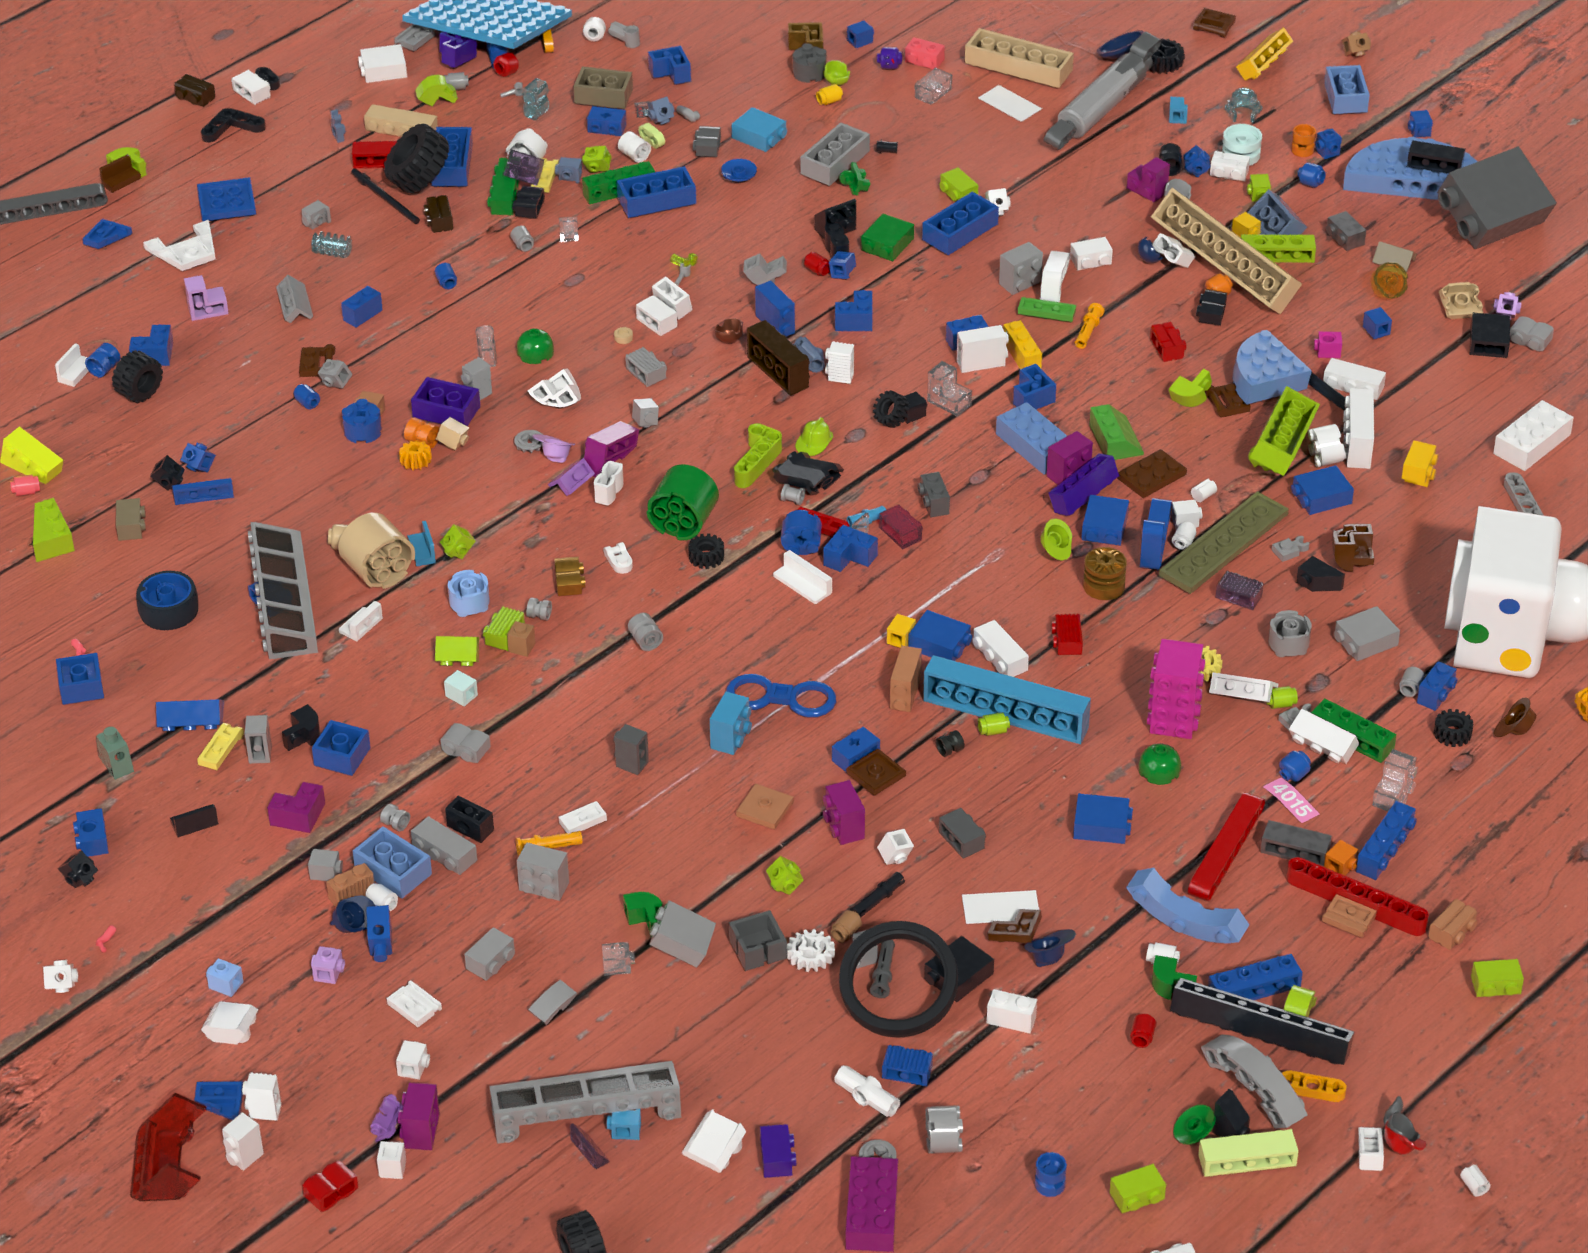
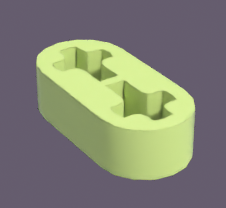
M650 123L639 126L638 130L641 138L650 143L652 147L656 149L665 145L663 134Z

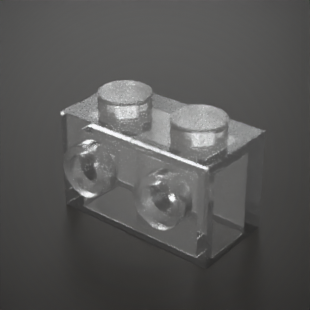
M934 68L915 83V98L932 105L952 89V74Z

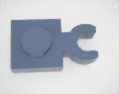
M338 110L330 111L332 134L336 141L340 143L344 141L346 129L344 124H341V115L338 114Z

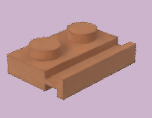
M1336 894L1326 913L1323 914L1322 922L1363 938L1364 933L1375 919L1377 911Z

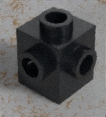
M166 455L155 464L150 477L168 491L173 487L172 485H179L182 482V475L185 469Z
M82 850L71 855L58 868L64 875L66 882L74 888L81 885L85 887L94 880L93 875L98 871L93 860L87 857Z

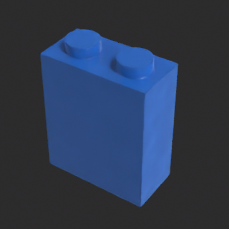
M771 280L755 286L756 317L760 321L766 320L785 337L795 333V303Z
M1336 465L1296 475L1291 486L1292 494L1298 498L1302 508H1305L1309 515L1352 504L1354 489Z
M1090 495L1082 525V540L1121 546L1128 518L1129 500Z
M926 610L908 634V647L921 648L922 654L931 658L934 655L953 661L961 657L963 649L969 646L972 641L971 625L930 610Z
M1078 793L1073 839L1125 844L1126 835L1130 836L1131 823H1128V820H1132L1133 807H1129L1130 798Z

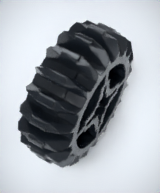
M1162 38L1158 50L1151 56L1153 64L1149 71L1167 74L1168 72L1174 73V70H1179V67H1182L1185 60L1184 47L1180 43H1176L1175 40L1170 41V38Z

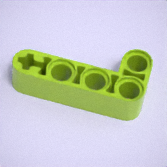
M759 423L749 426L748 443L751 449L734 466V481L738 488L751 486L782 452V434L780 431Z

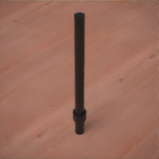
M356 168L351 170V174L363 186L369 187L414 224L420 222L416 215L371 181L367 174L361 173Z

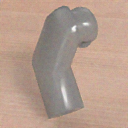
M682 105L676 108V112L683 115L690 122H696V120L700 119L698 111L693 112Z

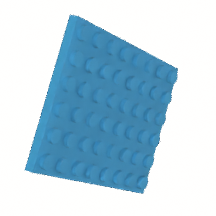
M429 0L424 4H420L415 9L409 10V12L402 16L403 22L515 49L571 17L572 10L564 6H554L549 2L542 3L537 0Z

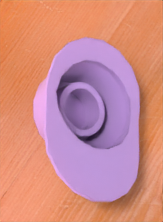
M533 435V438L542 442L544 455L553 462H565L571 445H575V443L565 442L547 435Z

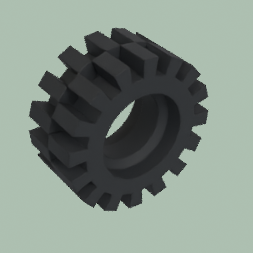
M892 390L884 391L885 394L881 393V398H876L877 404L873 405L876 408L873 410L874 418L883 425L895 428V425L900 426V422L903 423L905 421L904 417L907 418L908 414H906V411H909V408L906 406L909 405V402L906 401V397ZM894 403L893 411L888 415L889 407Z
M707 533V536L700 534V537L696 535L694 539L690 540L688 544L689 559L693 566L697 567L699 565L700 569L706 566V569H709V566L715 568L716 564L719 566L724 561V542L720 537L717 538V535L711 537L709 533Z
M1448 709V712L1443 710L1441 714L1437 715L1435 720V738L1439 739L1441 744L1445 742V746L1452 744V747H1456V744L1461 747L1463 743L1466 745L1472 737L1473 719H1471L1469 714L1465 716L1466 712L1464 711L1459 713L1458 709H1455V712H1452V709ZM1448 727H1457L1459 729H1451Z

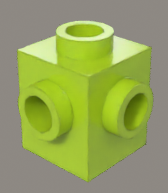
M606 146L586 147L582 162L589 172L608 171L612 156Z
M455 524L452 525L440 541L444 547V552L452 558L455 556L460 559L464 558L476 542L467 529Z
M782 856L766 870L771 880V886L776 891H782L788 895L804 881L800 874L799 866Z

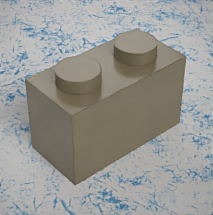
M140 498L116 500L118 541L142 539V531L146 530L145 519L142 518L146 517L145 506H141Z

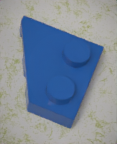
M101 219L82 238L83 244L100 249L131 235L132 227Z
M243 1081L197 1082L194 1099L195 1106L234 1120L241 1114Z

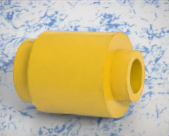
M837 84L821 88L816 92V98L820 105H828L840 101L843 96L842 88Z

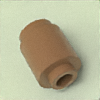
M845 911L832 925V937L840 943L848 941L852 934H855L862 926L860 916L854 911Z

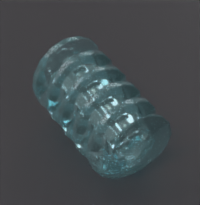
M321 231L319 236L315 232L311 248L313 253L346 258L350 255L352 249V237L348 236L345 240V235H341L338 239V234L336 233L332 237L331 233L328 232L325 237L324 231Z

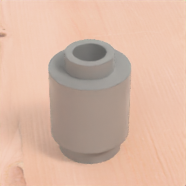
M464 72L444 75L447 84L452 85L456 90L466 89L465 86H469L468 75H464Z
M517 226L511 231L510 236L518 249L522 251L532 249L534 239L525 226Z
M1408 667L1399 684L1400 692L1407 697L1416 695L1419 692L1420 684L1425 679L1424 672L1417 667Z

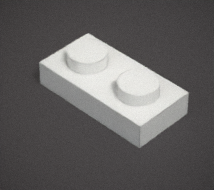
M597 801L559 817V823L566 833L583 831L607 820V814Z

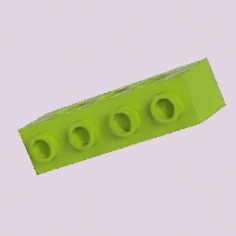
M1241 235L1244 241L1272 262L1315 263L1316 244L1314 235Z

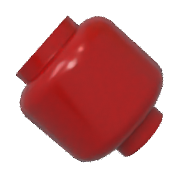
M507 52L495 58L494 70L498 75L507 77L518 71L519 62L513 53Z

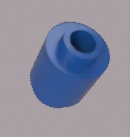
M449 263L439 264L434 272L440 285L445 289L454 288L457 284V277L452 266Z
M300 384L294 389L295 399L306 409H313L319 404L320 395L310 386Z

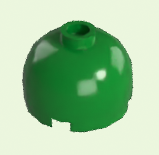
M529 329L518 338L517 356H520L521 361L525 363L540 364L541 360L547 358L548 361L554 355L553 340L544 330Z
M1152 744L1141 754L1138 766L1139 774L1141 777L1142 775L1146 777L1149 783L1157 785L1169 784L1172 779H1177L1180 775V756L1168 744Z

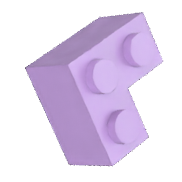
M202 275L184 278L188 309L192 321L229 314L223 286L206 289Z

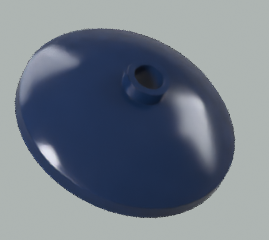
M1131 31L1107 41L1098 48V56L1106 59L1120 58L1122 55L1130 52L1132 44L1144 31Z

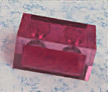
M899 504L880 513L879 528L900 548L905 549L922 541V524Z

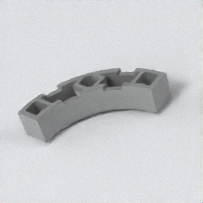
M1220 1035L1201 1046L1210 1068H1218L1226 1072L1231 1070L1236 1073V1078L1249 1091H1256L1263 1100L1260 1104L1267 1113L1274 1128H1288L1307 1116L1303 1100L1297 1096L1289 1082L1273 1064L1271 1058L1262 1054L1251 1044L1235 1036Z

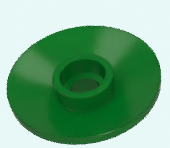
M1196 1105L1183 1112L1174 1125V1136L1177 1141L1189 1145L1204 1139L1215 1124L1216 1117L1214 1111L1207 1105Z

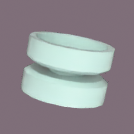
M1235 124L1227 127L1223 134L1222 152L1250 156L1249 166L1257 163L1261 154V131L1248 124Z

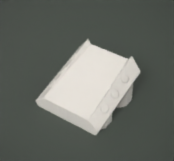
M220 1001L213 1006L201 1030L213 1042L228 1044L247 1042L251 1035L250 1025L255 1023L258 1009L248 1004Z
M712 1109L706 1113L682 1153L684 1156L720 1173L729 1165L731 1155L738 1153L742 1149V1138L746 1130L741 1123L733 1122L715 1113Z

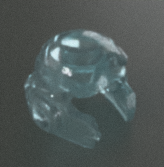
M1241 87L1233 91L1231 98L1227 100L1224 108L1233 122H1236L1237 119L1235 108L1245 107L1253 110L1251 113L1252 123L1257 115L1260 114V111H1262V105L1257 98V94L1247 87Z

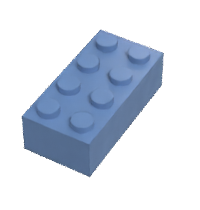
M1027 402L997 416L996 435L1043 475L1047 474L1048 447L1067 437V435Z

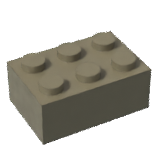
M582 67L574 84L575 103L625 109L633 91L632 72Z

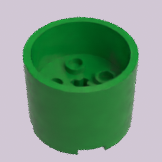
M686 464L671 467L648 501L646 514L650 523L661 534L665 532L677 537V540L694 538L698 535L718 502L719 491L717 485L706 472L697 467Z

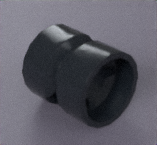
M1164 144L1159 150V159L1170 164L1169 176H1175L1182 170V150L1177 144Z

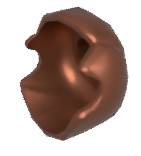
M735 318L725 319L722 326L719 324L716 326V338L723 343L738 341L743 335V322Z

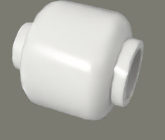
M598 17L589 18L583 28L584 36L593 42L602 39L606 31L604 21Z

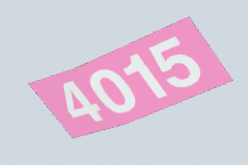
M1282 777L1263 786L1278 798L1301 823L1319 815L1318 811Z

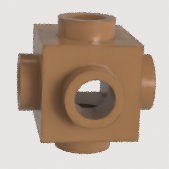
M1353 32L1342 40L1345 56L1355 55V57H1361L1370 50L1371 41L1367 33Z

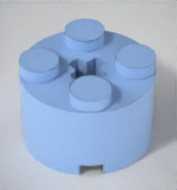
M463 570L455 573L451 581H448L450 607L460 617L487 611L490 602L487 577L481 572L480 575L474 573V570Z

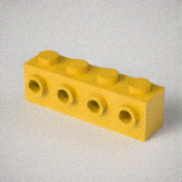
M1284 27L1270 34L1236 66L1244 80L1246 81L1251 77L1255 79L1260 76L1261 71L1267 69L1270 63L1279 58L1278 55L1287 50V47L1293 42L1292 38Z

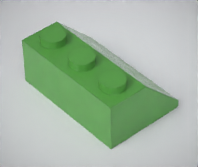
M1109 404L1090 407L1089 425L1103 454L1114 456V460L1144 455V451L1126 415Z

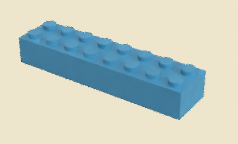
M934 655L924 671L925 702L979 717L1003 712L1005 716H1008L1012 726L1077 744L1082 743L1089 729L1091 698Z

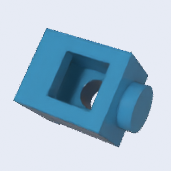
M1170 97L1169 123L1187 124L1188 107L1187 104H1184V97Z
M641 1108L624 1112H612V1116L608 1115L607 1129L611 1130L612 1139L640 1140Z

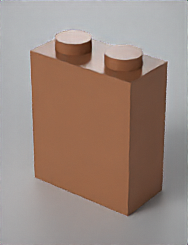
M901 645L891 676L890 709L911 712L921 681V648Z

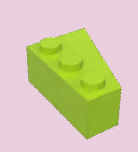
M54 498L35 503L33 547L36 562L75 551L71 531Z

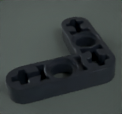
M225 108L202 128L201 136L204 142H214L230 126L260 133L266 129L265 119L236 109Z

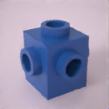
M1333 128L1318 132L1315 150L1324 159L1340 155L1342 137Z
M1197 145L1183 155L1186 171L1189 174H1194L1197 178L1201 174L1206 173L1211 167L1210 156Z
M199 442L196 445L188 443L183 450L180 460L187 464L186 467L188 469L208 472L216 455L206 450L207 446Z

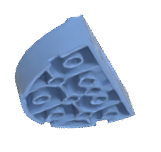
M1416 137L1397 138L1373 143L1356 153L1349 161L1345 170L1343 190L1438 200L1437 192L1448 176V173L1407 167L1408 153L1412 140L1446 146L1451 145L1435 141L1434 139ZM1465 152L1463 167L1478 162Z

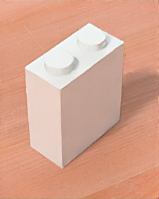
M401 44L360 49L361 56L358 57L361 76H365L366 83L407 77L406 62Z
M1001 325L957 332V363L962 373L1005 366V359L1008 358L1006 343L1009 342V338Z

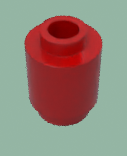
M811 252L805 256L804 266L819 276H825L830 272L828 259L816 252Z
M1138 1014L1134 1018L1130 1038L1132 1044L1136 1047L1145 1048L1153 1040L1157 1022L1151 1015Z

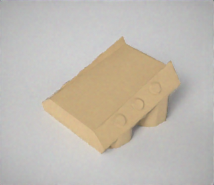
M1470 282L1449 283L1438 291L1446 315L1450 319L1472 318V312L1483 313L1482 302L1478 299L1479 287L1476 284Z

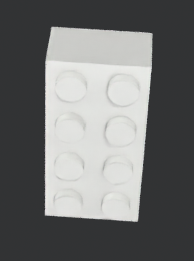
M1350 388L1349 396L1345 397V407L1348 408L1344 410L1343 422H1346L1343 427V434H1346L1344 435L1343 446L1347 447L1344 448L1345 459H1347V467L1370 469L1374 444L1373 389Z
M1542 400L1496 436L1493 454L1526 471L1571 435L1574 417Z

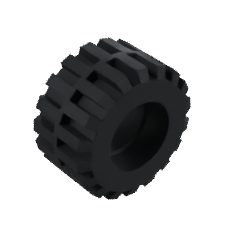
M134 350L132 353L128 352L117 363L116 369L113 371L112 385L114 390L133 402H145L146 399L151 398L156 393L157 388L160 386V381H162L163 377L161 376L163 374L162 365L142 351Z
M587 1210L558 1219L556 1231L562 1253H606L600 1229L593 1216Z

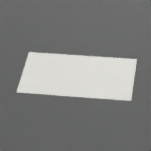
M1000 85L978 97L1021 122L1042 109Z
M1036 890L962 895L966 924L1015 921L1019 909L1039 910Z

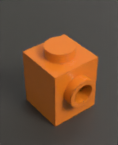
M1340 839L1326 853L1324 867L1342 875L1354 871L1358 862V849Z

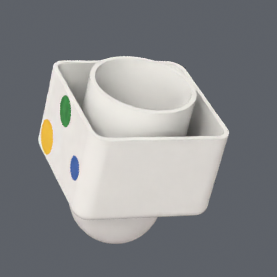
M1478 506L1473 540L1458 539L1444 629L1458 631L1453 667L1532 678L1540 669L1545 640L1576 643L1588 639V565L1578 561L1559 559L1562 528L1557 518Z

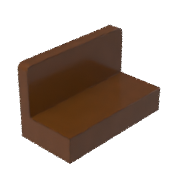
M128 154L99 168L101 183L111 193L141 179L140 172L132 167L131 157Z

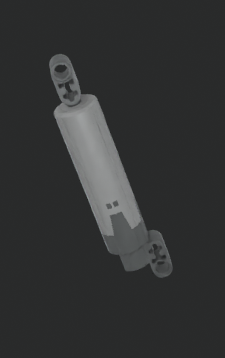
M1147 31L1144 32L1132 44L1129 53L1118 58L1059 113L1058 122L1048 130L1044 137V142L1060 150L1072 138L1079 139L1084 136L1145 79L1147 71L1151 69L1153 64L1151 56L1158 50L1161 39Z

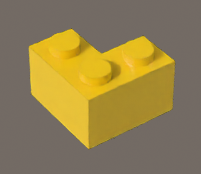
M1413 440L1403 464L1402 479L1405 482L1428 487L1430 480H1434L1436 469L1433 467L1434 465L1436 466L1438 454H1435L1436 445Z

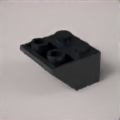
M852 199L815 214L814 230L824 240L825 225L838 223L843 227L844 234L856 230L857 200Z

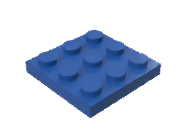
M250 177L197 184L202 221L230 219L256 214Z

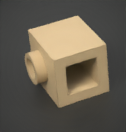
M449 417L441 424L436 440L445 444L448 448L457 450L461 445L464 446L469 439L467 434L470 428Z

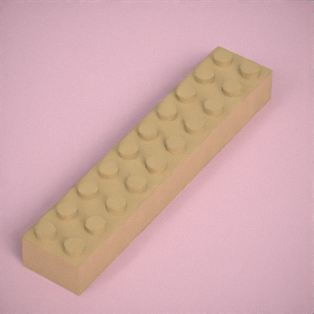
M1174 188L1170 189L1151 216L1160 225L1279 314L1282 313L1302 285V283Z

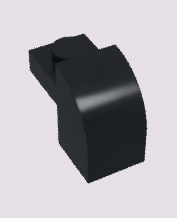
M307 704L290 713L292 727L282 731L284 747L288 751L305 742L312 746L320 736L318 715Z

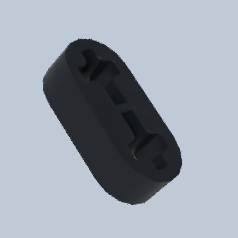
M259 67L255 70V74L260 79L262 78V80L269 83L270 90H277L280 87V79L271 69Z

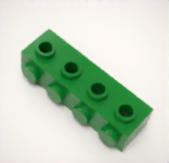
M646 161L583 177V196L589 205L618 198L617 180L654 173L655 170L650 162Z
M1325 698L1311 712V714L1355 735L1359 742L1356 751L1380 763L1395 749L1397 734Z

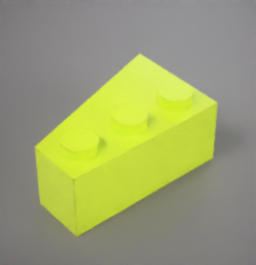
M20 426L3 439L0 463L25 475L38 476V480L44 484H47L62 472L63 459Z

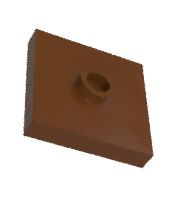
M878 748L846 768V773L874 796L906 776V770Z

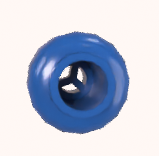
M1307 162L1298 170V177L1303 185L1316 188L1323 184L1326 173L1321 165Z
M1293 750L1279 762L1281 770L1279 773L1286 781L1298 782L1310 771L1311 761L1304 752Z

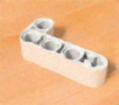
M1051 251L1043 270L1040 300L1060 302L1062 282L1068 270L1070 253Z

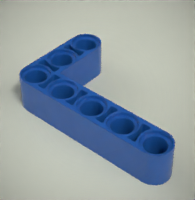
M1152 498L1148 520H1144L1140 568L1160 570L1172 500Z

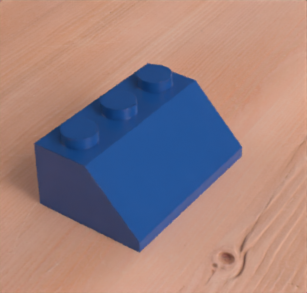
M221 699L156 702L157 727H162L163 731H175L176 726H183L184 730H196V726L204 725L205 729H217V725H222L224 700Z

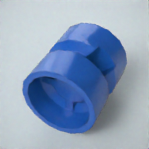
M103 343L86 358L85 365L91 374L96 377H103L120 361V353L112 344Z
M1047 1152L1038 1157L1036 1161L1035 1188L1043 1196L1055 1197L1064 1191L1067 1164L1063 1156L1058 1153Z

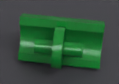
M851 162V170H844L840 174L839 179L842 184L850 186L853 195L858 196L859 191H868L870 181L865 179V169H860L856 162Z

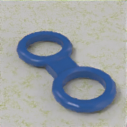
M744 674L730 681L726 688V692L735 694L736 689L746 683H756L763 686L767 691L765 696L755 701H749V707L752 710H758L770 703L789 705L791 710L800 716L817 718L829 713L836 704V694L833 689L827 684L818 681H805L793 687V685L772 684L769 679L762 675ZM816 690L825 694L828 700L821 707L806 708L798 704L796 698L804 691Z

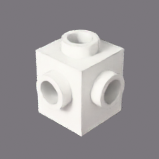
M1006 188L988 190L985 193L986 200L999 207V216H1003L1004 212L1009 210L1008 207L1011 206L1010 197L1006 194Z
M67 960L54 961V965L43 967L45 989H55L56 993L69 992V988L74 987L75 982H78L77 968L74 969V964H67ZM59 973H62V974H63V976H64V979H63V980L60 979Z

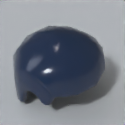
M1145 237L1138 242V254L1148 264L1157 263L1163 259V256L1155 250L1151 240H1147L1148 237Z

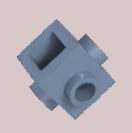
M668 97L647 103L649 107L648 115L654 123L660 122V125L670 122L669 118L674 117V107L669 102Z

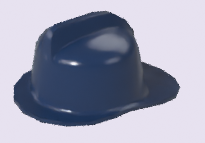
M363 895L343 899L332 913L333 920L330 922V925H335L343 933H356L366 930V907L375 906V904Z
M1072 929L1060 930L1041 939L1033 940L1032 943H1027L1024 947L1025 950L1032 952L1035 964L1038 967L1051 965L1062 958L1065 944L1073 940L1076 933Z

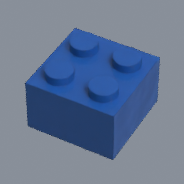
M97 653L56 659L59 689L63 705L104 698Z
M330 720L312 747L314 766L353 776L371 748L369 730Z

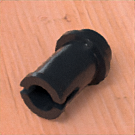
M882 139L877 141L876 151L880 153H897L898 142L882 141Z

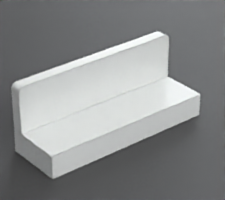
M788 550L784 553V566L773 573L776 579L814 604H817L832 593V578L792 551Z
M1213 672L1209 693L1270 702L1272 687L1277 688L1279 684L1267 680Z

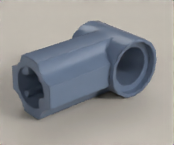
M801 336L797 338L794 345L803 354L808 356L810 361L809 370L812 372L822 371L825 367L824 351L821 348L815 347L806 337Z

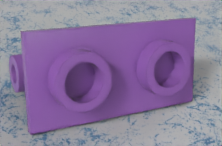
M389 1094L384 1098L379 1108L381 1112L376 1114L370 1126L371 1133L377 1135L375 1142L385 1138L389 1139L396 1131L395 1126L398 1122L399 1110H403L404 1106H402V1102L399 1103L395 1095Z

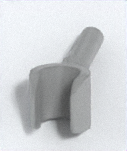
M517 82L514 85V89L501 93V98L511 94L522 96L524 93L523 84Z
M684 263L680 264L679 276L675 281L676 285H679L684 277L690 276L691 265L684 267Z

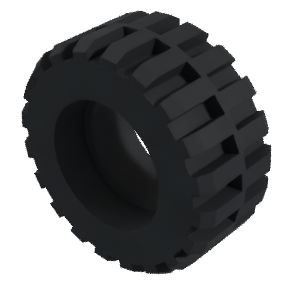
M417 124L415 127L409 128L396 141V144L392 146L390 153L386 157L387 160L384 163L386 178L405 193L419 192L422 188L427 187V184L431 183L434 177L439 174L448 157V141L428 124Z

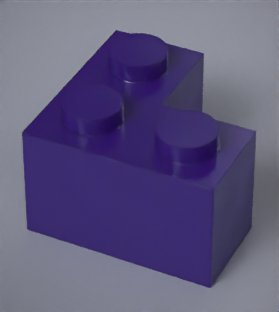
M447 32L440 33L442 63L456 68L477 57V40Z

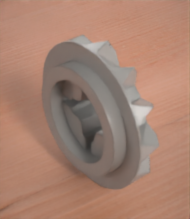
M525 430L518 433L514 439L517 450H523L524 453L527 451L532 453L534 450L539 451L543 447L542 442L533 438V435L543 434L536 430Z
M871 1140L865 1143L859 1151V1157H874V1152L878 1156H882V1158H896L897 1156L894 1146L884 1140Z

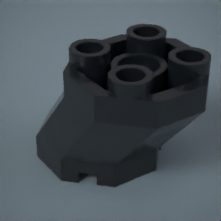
M794 451L787 456V460L783 464H778L772 471L777 483L806 488L809 494L816 495L820 493L818 489L821 487L826 490L841 477L839 472L843 473L844 469L838 463L812 459L807 452L797 453Z

